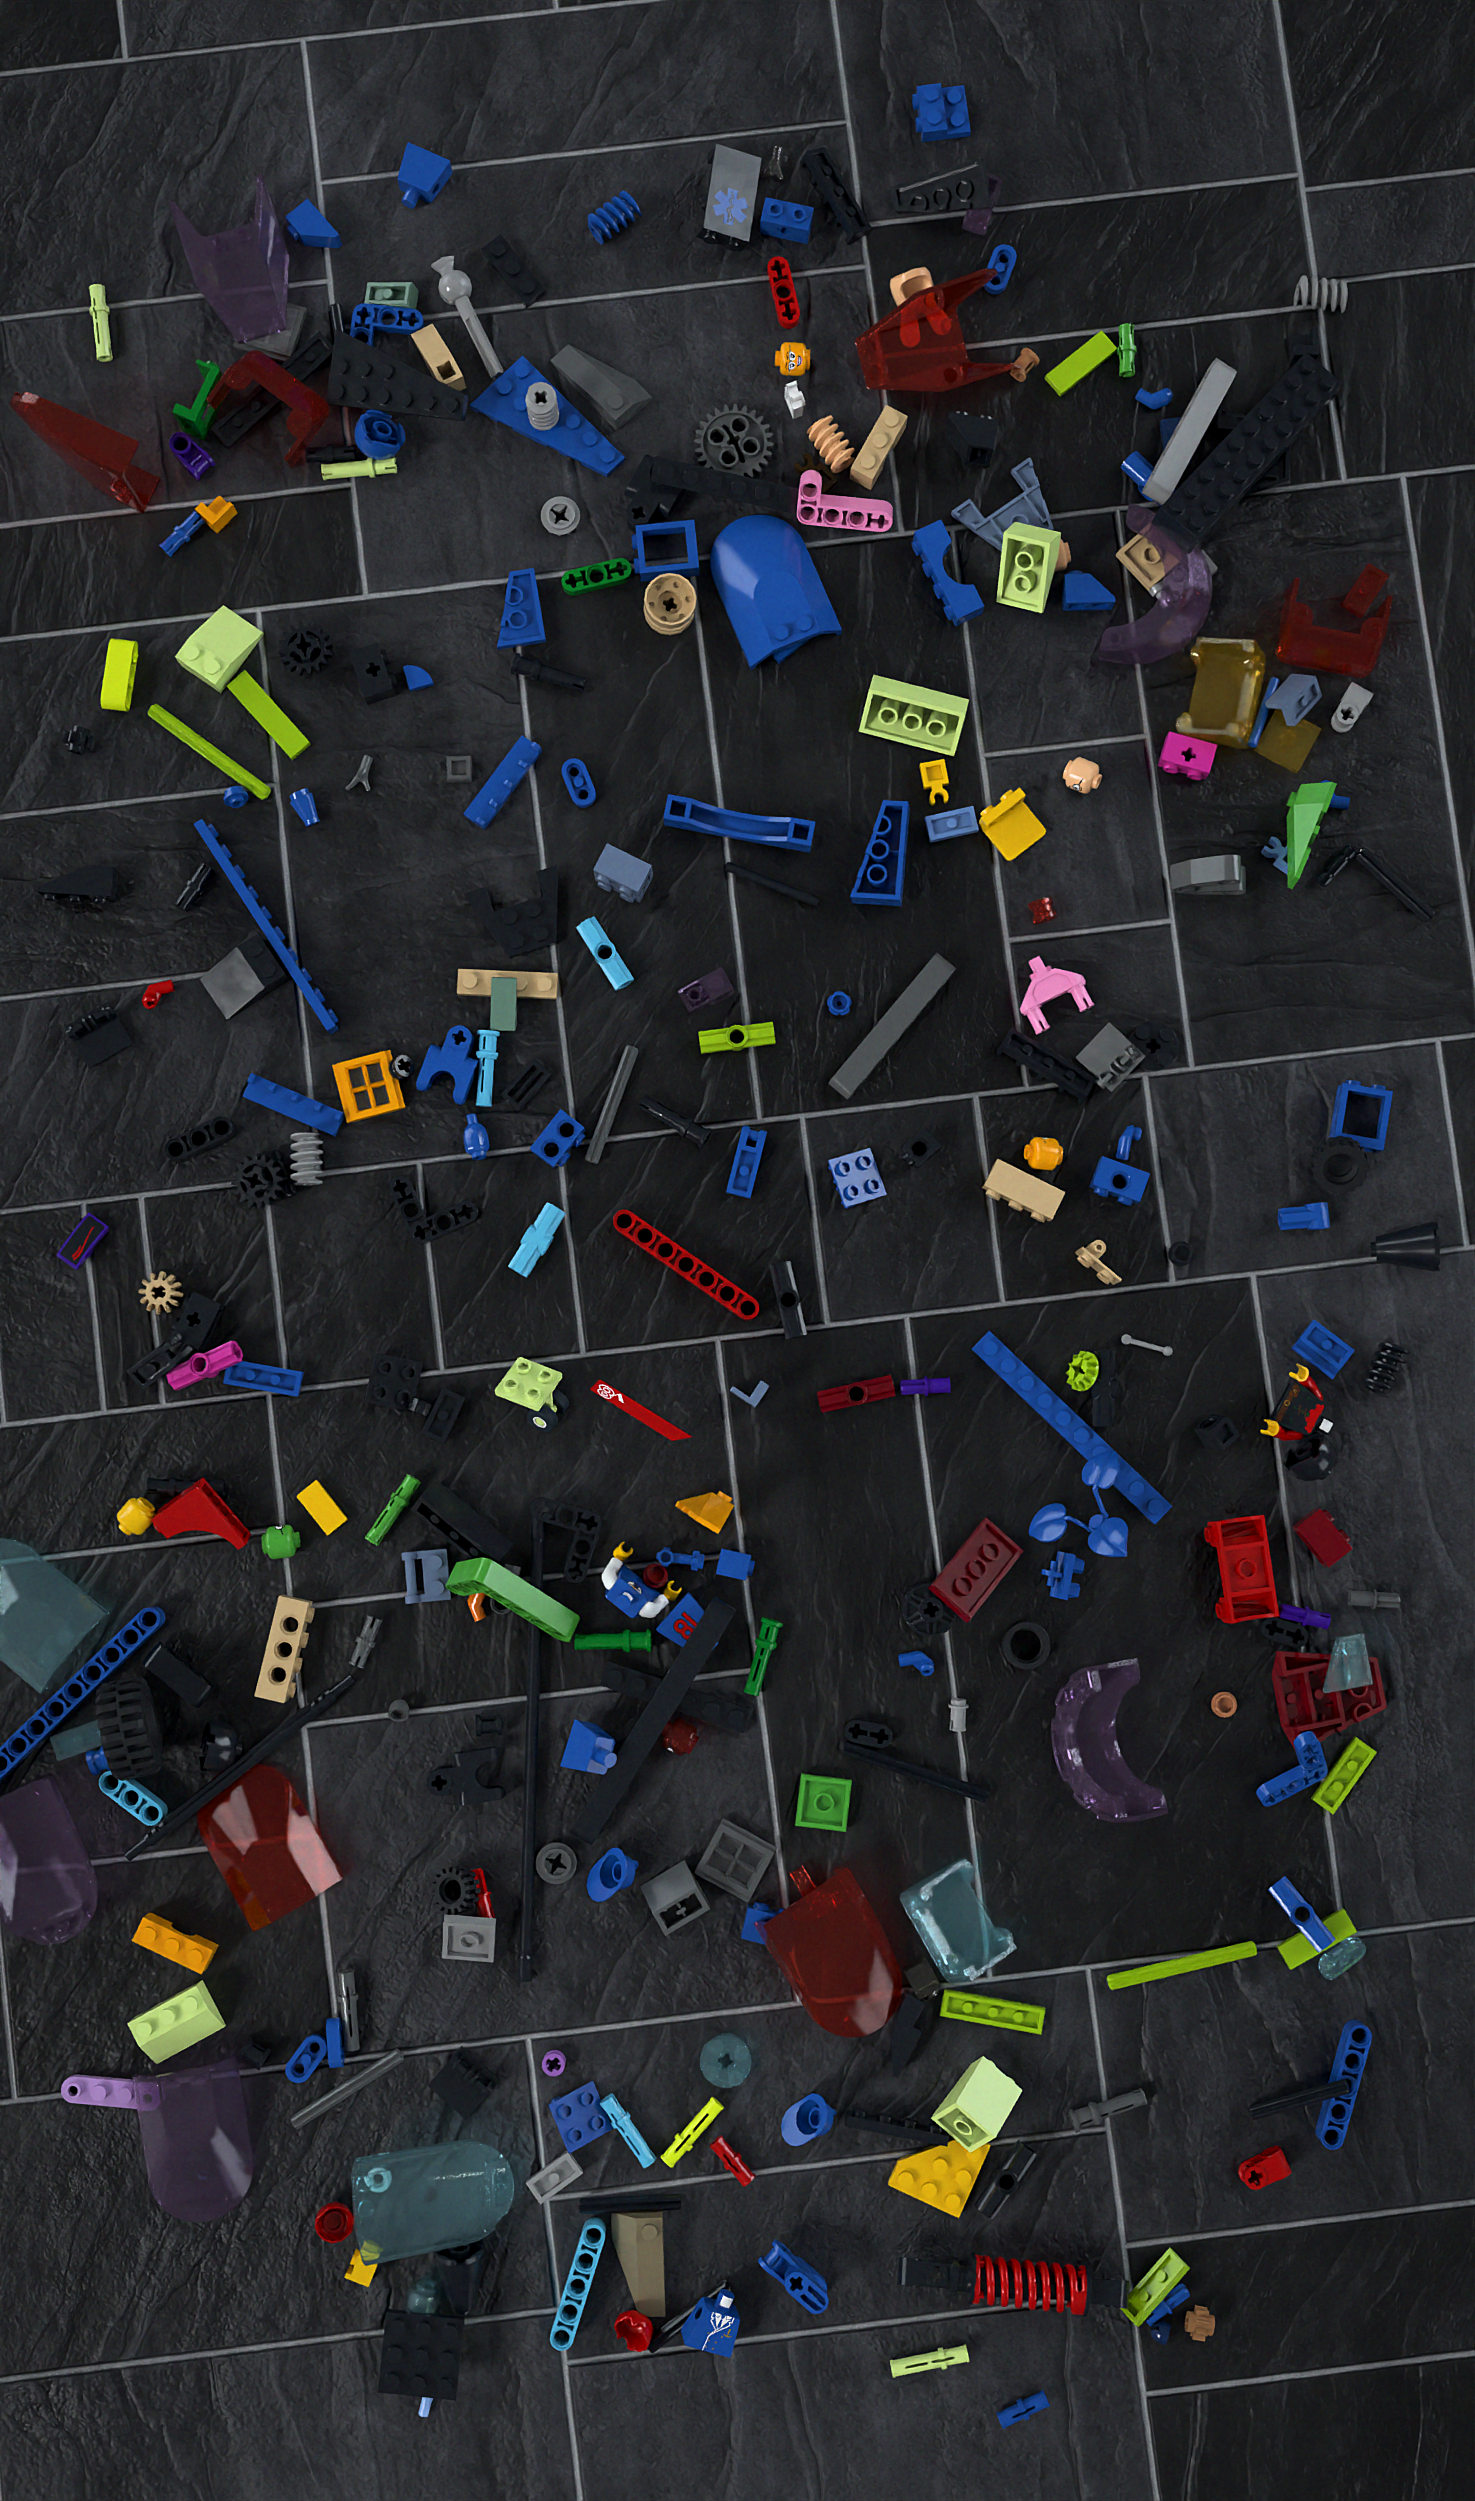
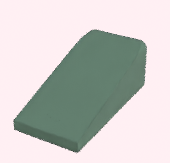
M367 282L364 303L416 309L419 291L412 282Z
M492 977L490 1030L515 1031L517 1027V978Z

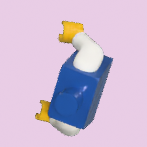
M622 1542L613 1551L614 1557L611 1558L602 1574V1581L606 1588L605 1597L630 1618L634 1619L639 1616L653 1618L669 1604V1601L676 1600L682 1588H679L678 1591L672 1590L671 1586L674 1581H670L662 1595L657 1590L648 1587L642 1578L622 1564L633 1553L632 1547L627 1553L624 1552L622 1545L625 1542Z

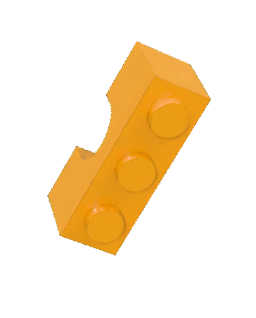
M151 1912L146 1914L142 1918L132 1939L133 1942L199 1974L208 1969L218 1944L197 1934L194 1936L183 1934L172 1927V1922Z

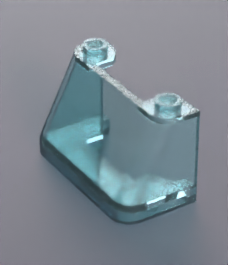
M966 1858L954 1861L900 1894V1899L941 1974L948 1982L953 1984L972 1982L1017 1949L1013 1943V1936L1007 1929L993 1926L969 1884L974 1880L975 1870Z

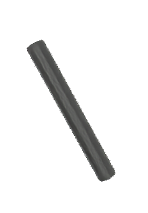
M627 1045L624 1049L585 1157L588 1162L594 1164L599 1162L638 1054V1049L634 1046Z
M398 2048L394 2049L292 2115L290 2120L295 2129L301 2128L403 2062L404 2056Z

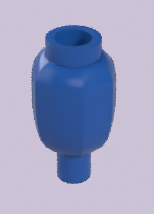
M469 1114L466 1116L468 1125L463 1133L466 1153L472 1156V1160H481L487 1157L486 1152L489 1149L488 1135L484 1126L478 1123L476 1114Z

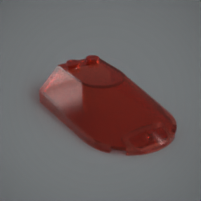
M261 1764L254 1765L197 1811V1823L203 1842L253 1932L271 1924L316 1897L344 1877L294 1787L283 1774L272 1767Z

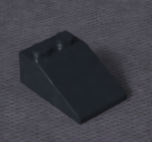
M257 933L232 950L201 977L200 980L225 1018L230 1020L289 981L290 978L264 939Z

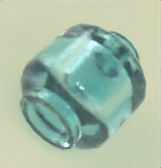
M426 2277L413 2281L408 2288L404 2301L405 2309L417 2313H436L441 2299V2290L437 2283Z

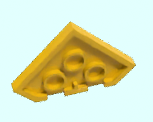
M952 2139L948 2141L947 2147L935 2144L924 2148L923 2151L898 2158L888 2180V2185L959 2218L990 2149V2143L987 2142L970 2153L959 2142Z

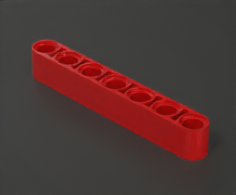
M620 1210L614 1215L613 1224L619 1233L735 1315L749 1321L758 1315L759 1304L753 1297L628 1210ZM621 1216H629L632 1219V1223L628 1228L618 1226V1220ZM643 1230H649L652 1233V1239L647 1243H642L638 1239L639 1233ZM664 1244H668L673 1248V1253L669 1257H662L659 1254V1248ZM683 1259H690L694 1266L691 1271L684 1272L679 1268V1263ZM709 1273L714 1277V1282L711 1286H703L700 1283L702 1274ZM728 1287L734 1291L735 1296L732 1300L725 1301L721 1298L720 1292L723 1288ZM743 1303H753L755 1312L749 1316L744 1315L741 1312V1305Z

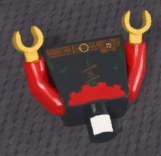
M1298 1363L1296 1364L1299 1368L1298 1373H1289L1290 1377L1296 1380L1288 1381L1268 1419H1264V1422L1268 1423L1267 1430H1260L1262 1434L1273 1436L1282 1441L1300 1440L1303 1436H1310L1314 1429L1326 1435L1333 1425V1421L1322 1416L1326 1404L1323 1402V1395L1316 1382L1309 1375V1370Z

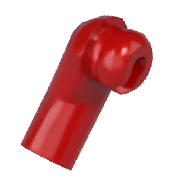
M166 980L149 985L142 997L143 1006L146 1009L155 1008L162 994L175 991L173 981Z

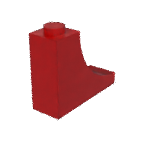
M204 1477L159 1508L151 1519L155 1529L167 1539L184 1531H207L225 1538L239 1550L247 1544L252 1535Z

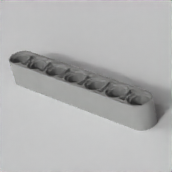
M1218 358L1212 362L1142 490L1143 494L1160 505H1163L1173 493L1236 376L1237 371Z

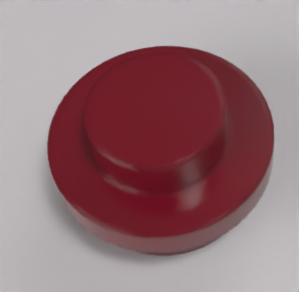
M650 1564L643 1571V1581L650 1588L659 1589L668 1580L667 1570L660 1564Z

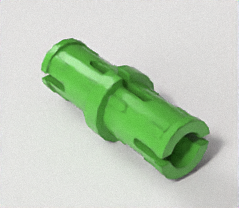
M1126 323L1118 327L1119 347H1117V354L1120 359L1119 375L1131 377L1135 375L1134 358L1137 347L1134 345V325Z

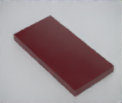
M985 1517L928 1589L967 1623L1020 1557L1023 1550Z

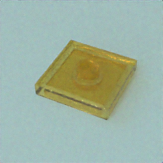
M1275 709L1254 751L1297 774L1321 728L1304 719H1301L1296 726H1287L1282 710Z

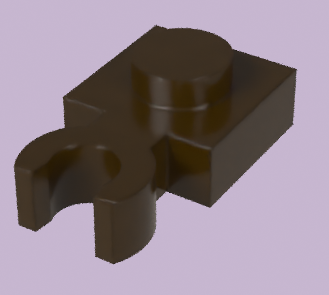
M805 453L803 459L808 465L802 467L796 462L794 464L795 471L801 475L807 470H815L820 473L822 477L821 494H827L838 483V478L821 462L815 467L812 457ZM812 483L806 484V486L809 488L816 487Z

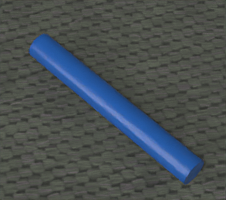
M1271 677L1247 743L1250 747L1256 748L1270 710V708L1266 707L1265 702L1277 690L1280 682L1278 678Z

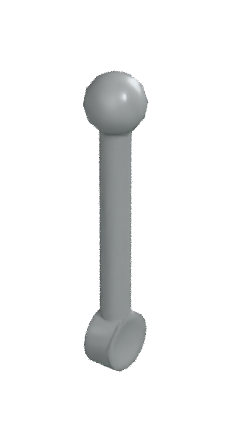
M1128 1334L1123 1335L1121 1338V1342L1125 1345L1129 1343L1163 1352L1166 1356H1170L1173 1353L1170 1346L1161 1347L1132 1339Z

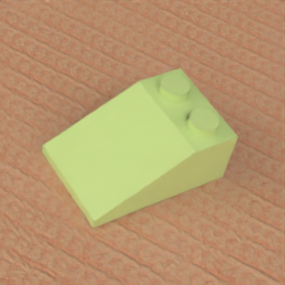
M1014 522L1004 531L996 602L1039 613L1044 612L1059 555L1061 532Z
M223 605L187 639L175 658L182 667L222 693L264 633Z

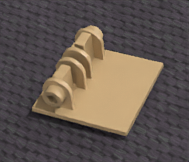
M1095 1240L1086 1248L1081 1247L1075 1252L1079 1256L1077 1260L1086 1268L1090 1266L1098 1272L1096 1276L1105 1284L1112 1283L1114 1285L1122 1280L1098 1260L1106 1251V1245L1103 1241Z

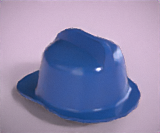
M611 1848L592 1867L588 1875L587 1890L591 1899L596 1902H604L618 1890L626 1889L632 1885L635 1870L639 1866L638 1862L624 1855L621 1849Z
M812 2093L792 2105L786 2111L781 2124L782 2136L789 2145H803L815 2137L827 2134L832 2127L833 2117L837 2112L825 2102L823 2097Z

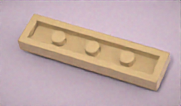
M458 969V995L491 997L492 977L517 978V998L557 999L558 973Z

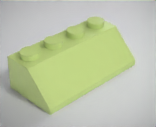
M873 675L859 732L954 756L969 699Z

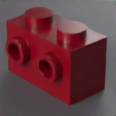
M1314 1508L1293 1525L1292 1528L1323 1567L1330 1568L1353 1549L1349 1544L1351 1539L1342 1529L1337 1530L1333 1525L1334 1518L1326 1509L1322 1511L1320 1508Z

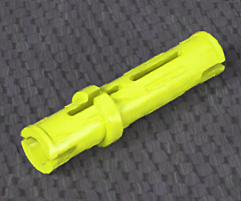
M711 2097L710 2101L694 2117L683 2132L676 2134L674 2137L676 2140L660 2156L661 2159L669 2167L673 2168L684 2153L693 2148L692 2144L715 2119L718 2113L724 2109L723 2105L717 2099ZM708 2113L709 2115L706 2117V2119L700 2124V2126L696 2130H694L697 2124ZM690 2134L691 2136L688 2138V2140L682 2145V2147L678 2151H676L678 2146Z

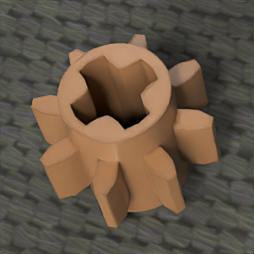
M1195 2305L1194 2311H1187L1185 2331L1191 2332L1192 2340L1205 2342V2336H1212L1214 2333L1215 2317L1214 2315H1209L1207 2307Z

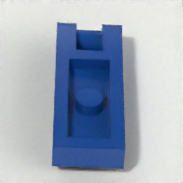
M743 1125L726 1193L748 1199L751 1198L767 1131L760 1130L758 1132L750 1130V1127ZM747 1139L757 1141L756 1147L746 1146Z

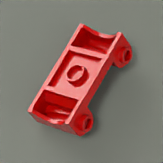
M1264 1515L1208 1522L1207 1527L1204 1529L1206 1541L1210 1542L1212 1547H1217L1224 1597H1220L1219 1603L1215 1606L1217 1617L1221 1618L1224 1623L1230 1624L1252 1619L1278 1617L1279 1611Z

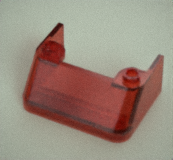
M252 350L226 370L206 398V401L212 409L216 410L231 388L237 391L244 390L254 379L291 407L293 411L287 418V428L298 439L283 459L292 468L305 451V447L310 444L329 417V406L321 396L263 352Z
M1295 577L1286 592L1276 646L1277 658L1287 664L1359 678L1369 675L1374 669L1387 632L1393 596L1388 595L1380 605L1377 618H1369L1363 623L1360 634L1312 625L1313 612L1311 608L1306 604L1296 602L1300 578Z

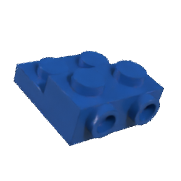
M941 83L917 86L916 94H912L913 110H918L915 125L916 132L921 133L922 142L970 136L971 130L964 85L945 88L941 87Z

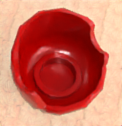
M330 2202L322 2206L315 2218V2230L323 2241L329 2243L341 2242L353 2231L354 2216L347 2205L340 2202Z
M627 2310L618 2315L614 2324L617 2339L625 2338L628 2350L636 2352L647 2350L652 2339L653 2326L646 2315L636 2310Z

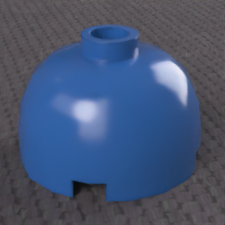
M373 409L367 410L364 415L360 416L355 427L354 436L357 447L363 454L374 460H386L394 457L405 441V431L399 422L396 425L391 421L392 416L386 412Z

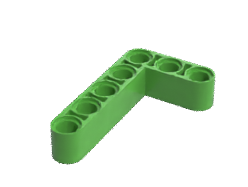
M481 1557L457 1562L445 1585L448 1590L461 1596L485 1593L554 1638L564 1642H570L580 1620L576 1613L488 1558Z

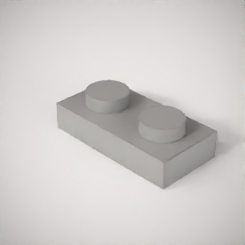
M565 2151L527 2179L526 2185L541 2205L583 2174V2170L572 2154Z

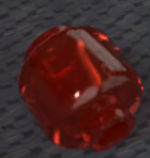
M681 1718L674 1719L672 1723L668 1721L661 1732V1735L664 1736L662 1746L678 1756H683L685 1753L689 1755L699 1739L697 1728Z

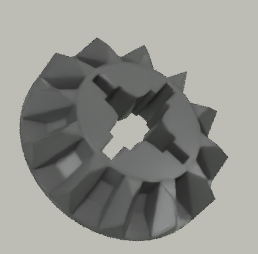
M553 1842L545 1845L538 1853L536 1869L540 1877L546 1882L561 1884L568 1881L575 1873L577 1859L574 1851L566 1844ZM561 1853V1863L567 1868L558 1866L552 1873V1863L546 1857L555 1859Z

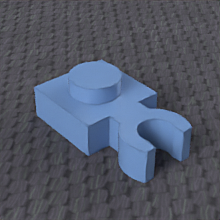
M1272 836L1268 843L1274 849L1264 846L1261 853L1265 857L1275 858L1276 861L1273 865L1287 874V846L1284 848L1281 846L1280 840Z

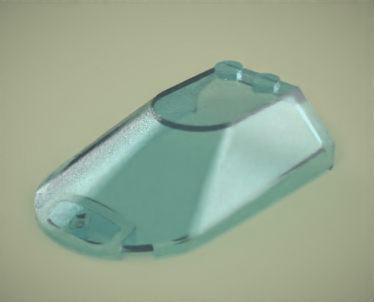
M0 1538V1660L42 1694L47 1690L46 1687L59 1667L86 1634L105 1618L109 1612L30 1547L16 1540Z
M458 2140L355 2158L351 2171L354 2227L361 2260L365 2266L467 2245L479 2241L496 2229L494 2226L501 2220L503 2215H507L514 2195L513 2174L506 2159L492 2146L476 2140Z

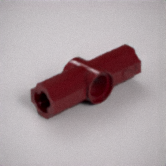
M891 1375L817 1392L821 1413L896 1396ZM859 1387L862 1390L863 1397L860 1401H853L850 1398L849 1391L851 1388Z

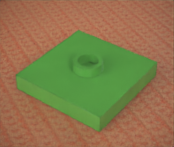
M801 1773L795 1826L846 1832L852 1779Z

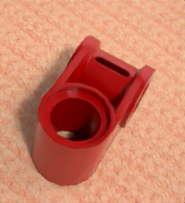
M1280 2146L1267 2148L1260 2154L1243 2161L1238 2168L1240 2179L1253 2190H1259L1275 2181L1284 2179L1292 2172ZM1255 2171V2172H1254V2178H1253V2179H1250V2177H1251V2173H1250V2172Z

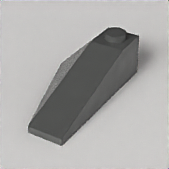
M569 344L550 360L558 371L616 432L652 400V397L636 380Z

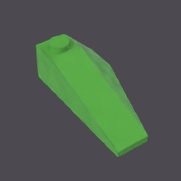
M1334 782L1301 784L1297 792L1292 791L1286 804L1290 807L1287 814L1288 888L1293 889L1300 879L1311 848L1308 846L1312 845L1319 832L1320 826L1317 825H1319L1324 813L1327 812L1337 785Z

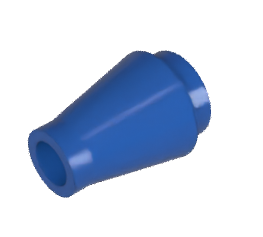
M307 788L301 789L289 796L291 806L303 820L306 827L320 822L313 794L309 793Z

